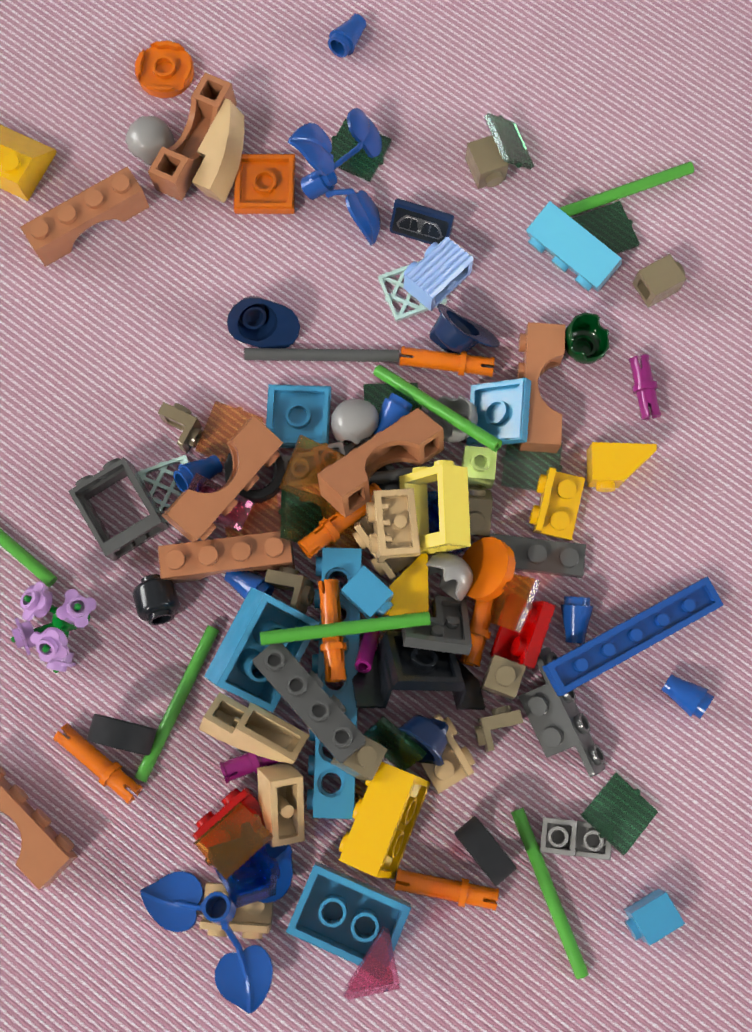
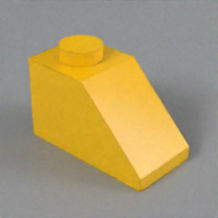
M592 442L587 449V487H596L598 492L615 491V488H619L655 453L657 444Z
M420 554L389 586V589L394 593L390 602L394 605L386 615L394 616L429 611L428 566L426 565L428 554Z

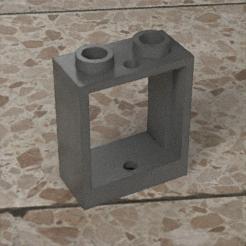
M124 457L107 462L103 466L102 471L94 476L88 475L79 479L75 484L76 487L68 491L104 555L114 561L169 528L168 523L162 517V513L134 465ZM128 476L150 515L111 538L89 499Z

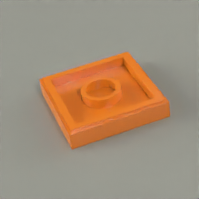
M242 154L234 182L235 214H295V154Z

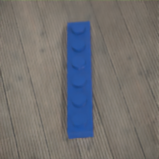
M707 576L545 664L542 668L557 696H563L722 607L724 604Z

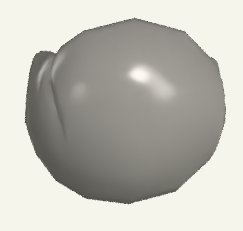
M155 116L139 117L130 125L125 136L126 144L133 156L141 158L148 165H152L162 146L169 148L175 144L173 134L167 124Z
M461 395L456 399L442 396L438 399L439 402L477 425L478 415L476 406ZM428 412V416L444 428L445 442H460L470 437L433 412Z
M361 399L345 400L339 403L332 413L331 429L333 436L338 442H343V444L345 443L344 440H350L355 444H359L362 439L371 436L378 428L379 415L375 406L369 401Z
M441 552L431 556L426 563L428 568H430L428 574L439 573L441 577L439 588L455 600L462 601L473 583V572L465 560L453 553Z

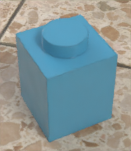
M365 565L341 589V594L367 619L374 618L375 616L384 617L394 605L390 602L394 593Z
M656 889L624 909L629 918L625 921V924L634 939L637 941L641 938L649 946L685 924L667 892L661 889Z

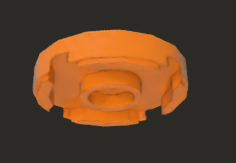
M156 41L150 44V48L143 49L138 54L135 61V74L141 88L149 95L158 98H172L183 93L191 85L194 77L193 61L190 54L180 44L172 41Z
M484 537L474 542L463 555L462 559L465 560L473 572V583L466 595L479 602L491 601L499 597L505 591L502 588L506 585V582L510 583L514 576L516 561L511 547L495 537Z

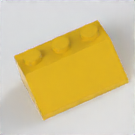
M0 125V189L28 201L55 157L56 150Z
M381 762L373 780H366L365 782L368 787L364 798L359 799L355 805L352 815L355 820L351 831L346 832L341 840L339 851L342 853L339 861L376 878L394 879L431 782Z

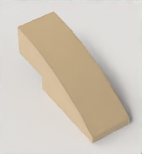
M226 98L197 150L204 160L192 180V183L206 196L225 203L239 168L245 132L244 115L231 100Z
M221 692L218 693L203 716L199 730L233 747L257 756L294 764L310 736L252 702L247 708Z

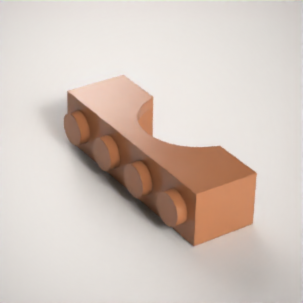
M206 72L204 73L191 96L190 113L183 133L173 146L169 148L162 146L148 170L155 190L180 201L184 199L192 185L195 174L204 160L197 150L225 98L231 100L235 106L237 105L232 83Z
M127 166L20 226V228L46 267L72 252L76 239L89 227L111 219L125 222L148 209L149 204L141 186Z
M528 322L525 333L519 334L518 352H523V363L518 362L517 379L527 378L531 380L527 442L519 443V451L557 454L561 446L562 414L553 410L544 402L539 392L538 379L547 370L561 364L565 354L566 325Z
M419 408L402 416L397 422L385 430L376 433L373 438L358 448L352 449L346 456L328 465L323 471L318 473L321 496L346 518L365 505L366 502L371 501L369 480L378 469L397 462H407L421 466L444 450V428Z
M255 416L251 417L227 442L232 456V471L225 485L213 493H200L190 489L183 491L163 513L162 517L191 542L197 541L199 538L204 541L217 527L213 523L221 513L226 516L237 505L238 501L235 497L240 491L244 489L247 492L259 480L260 477L256 473L262 466L270 467L280 456L281 453L277 449L283 442Z
M289 530L158 546L161 579L172 580L174 584L199 581L207 576L227 572H267V569L279 571L280 566L295 569L292 537Z
M0 766V811L13 819L21 834V851L15 865L38 890L46 888L78 857L72 850L75 846L63 833L57 834L49 826L52 821L42 810L38 808L34 810L27 803L29 797L23 789L16 784L13 786L9 784L4 778L6 772Z

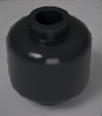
M158 574L148 575L141 579V583L133 591L137 614L141 620L147 621L150 625H161L174 619V614L178 611L180 603L172 580H163Z

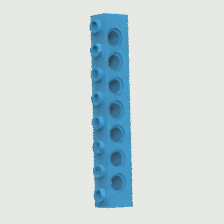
M322 548V557H316V576H321L322 581L332 579L337 575L343 576L349 581L362 568L361 548ZM315 589V608H320L319 589ZM340 590L341 608L347 613L343 622L360 620L361 612L341 594ZM360 634L343 635V642L347 643V650L344 651L347 681L338 690H331L326 686L324 654L320 652V644H323L322 638L313 639V641H319V654L312 655V671L318 674V677L324 684L322 689L329 697L335 695L346 708L344 714L357 727L358 708H356L352 679L358 672L355 669V662L360 647ZM309 729V741H315V755H309L308 775L314 776V789L307 790V810H313V818L354 819L352 815L355 808L356 778L331 764L332 759L324 754V745ZM328 773H335L341 779V787L335 793H329L323 788L322 780Z

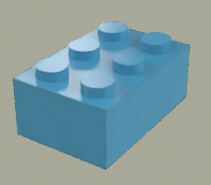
M251 587L204 677L216 686L273 713L281 695L252 662L253 658L269 646H261L259 632L319 625L320 622ZM310 640L282 644L299 662Z
M316 861L286 933L384 977L411 910V905L407 901Z

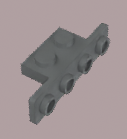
M282 643L270 644L253 658L252 662L339 763H344L366 743V737L344 714L346 708L335 695L329 697L322 689L324 684L316 673L312 670L307 672Z
M549 647L543 648L540 651L537 665L546 684L518 697L546 758L576 746L589 776L593 777L605 769L604 754L601 748L594 744L589 733L590 724L586 716L579 712L575 703L576 695L574 690L563 696H557L542 666L555 660L558 656L551 652Z

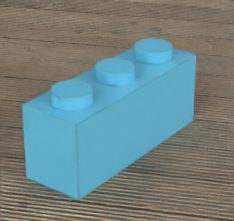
M551 201L548 202L526 229L528 236L531 238L528 243L538 252L543 253L546 250L554 256L551 260L552 263L563 272L570 269L577 275L575 281L587 291L593 288L599 292L622 264L620 256Z

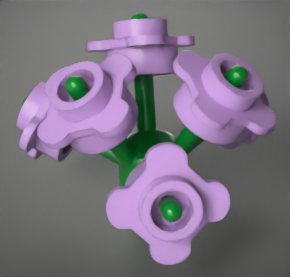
M38 581L35 585L28 587L20 599L21 608L24 610L22 618L26 621L20 623L18 617L14 618L17 628L11 630L13 635L11 641L16 643L17 648L24 647L27 656L31 655L29 648L36 646L40 661L47 662L46 668L53 670L54 673L59 671L66 672L67 667L76 665L75 662H72L74 653L70 652L67 647L69 631L86 627L90 620V612L95 610L97 604L93 598H85L79 595L77 590L70 589L64 594L65 601L63 605L56 607L52 605V592L49 591V588L42 581ZM48 612L53 613L52 623L33 629L30 620L34 616L42 618Z

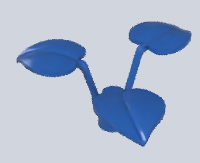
M354 108L350 110L347 115V124L350 133L358 144L334 163V156L331 154L332 144L325 131L315 123L304 124L288 140V143L299 150L315 169V171L301 179V187L304 194L311 200L324 194L327 198L335 195H348L345 199L348 211L370 246L375 244L380 230V214L372 198L363 190L356 193L352 188L333 189L335 184H337V176L334 170L362 148L370 158H374L381 153L382 139L377 127L361 109Z
M270 843L255 847L244 854L236 866L235 877L246 888L236 893L231 892L228 896L221 892H213L199 904L204 894L202 884L191 873L181 871L168 874L140 891L143 903L151 917L160 926L169 931L184 932L190 930L196 923L197 911H202L207 920L221 925L222 930L225 931L237 953H228L220 959L215 970V983L220 994L227 1001L240 1007L247 1013L255 1012L267 997L273 979V964L267 951L259 945H251L243 950L241 943L229 925V922L233 920L236 914L234 901L247 896L251 892L258 902L272 903L281 899L288 892L293 878L292 847L289 844L272 848Z

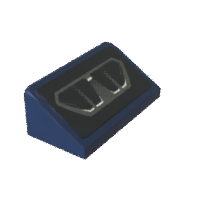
M398 198L394 202L390 232L430 245L434 242L439 244L445 237L450 238L454 216Z

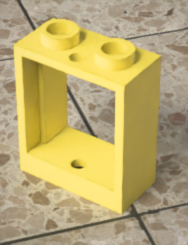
M438 460L434 462L432 467H415L412 469V473L399 476L400 489L414 488L420 554L433 555L471 546L467 467L456 466L452 460ZM438 481L439 532L429 534L427 484Z

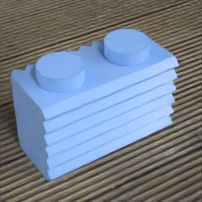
M445 237L439 244L437 242L432 243L426 250L425 257L419 263L416 261L412 262L404 272L403 289L430 311H433L434 307H437L472 271L473 257L468 252H464L463 248H460L458 244L451 241L449 237Z

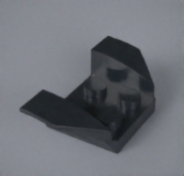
M386 631L378 644L371 670L368 673L358 671L352 679L356 708H386L392 690L452 691L457 710H485L486 708L479 680L460 663L455 653L403 647L402 631Z

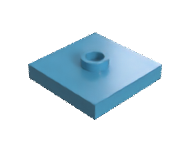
M519 378L471 385L470 402L477 409V426L500 439L502 445L527 442L531 380ZM467 438L466 445L485 447V445L474 438Z
M268 385L266 427L283 442L279 448L312 449V447L329 444L331 386Z

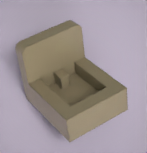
M163 402L158 414L164 423L183 431L177 444L181 451L188 453L191 446L196 447L203 432L201 430L202 426L198 418L190 415L192 413L191 410L178 403L172 406Z
M469 485L470 535L490 536L493 505L491 490H486V487L481 485Z
M280 566L279 571L267 569L264 582L273 585L276 589L293 592L290 607L306 614L308 606H311L314 600V583L306 577L298 575L299 571L293 568Z
M510 705L491 709L492 716L479 718V726L474 727L478 746H484L485 752L494 751L491 730L522 724L521 710L512 711Z

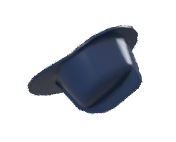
M248 296L234 304L227 318L228 331L235 340L259 348H287L299 336L300 324L296 314L284 305L259 296Z
M443 304L437 305L441 314L430 331L429 337L445 351L460 354L462 351L470 350L478 343L494 348L500 346L497 337L481 325L458 315Z
M415 715L400 728H382L380 738L387 747L405 759L418 763L442 766L444 761L441 756L448 744L446 733L449 726L446 722L434 718Z

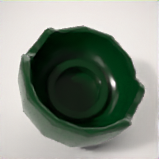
M586 312L579 314L572 319L565 329V350L576 362L593 364L601 360L609 349V330L604 329L600 325V317L596 314Z

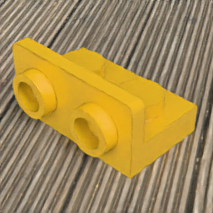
M549 467L546 475L540 474L536 492L541 493L539 506L533 505L529 523L534 524L533 533L567 541L572 540L585 478L557 472L556 468Z

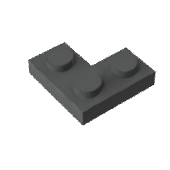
M435 595L432 602L433 617H430L431 625L402 628L403 647L469 655L472 648L466 599L457 601L452 597Z

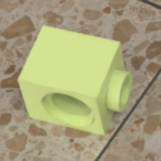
M465 446L462 455V467H467L468 486L481 485L486 487V489L492 488L495 481L497 451L494 452L486 447Z

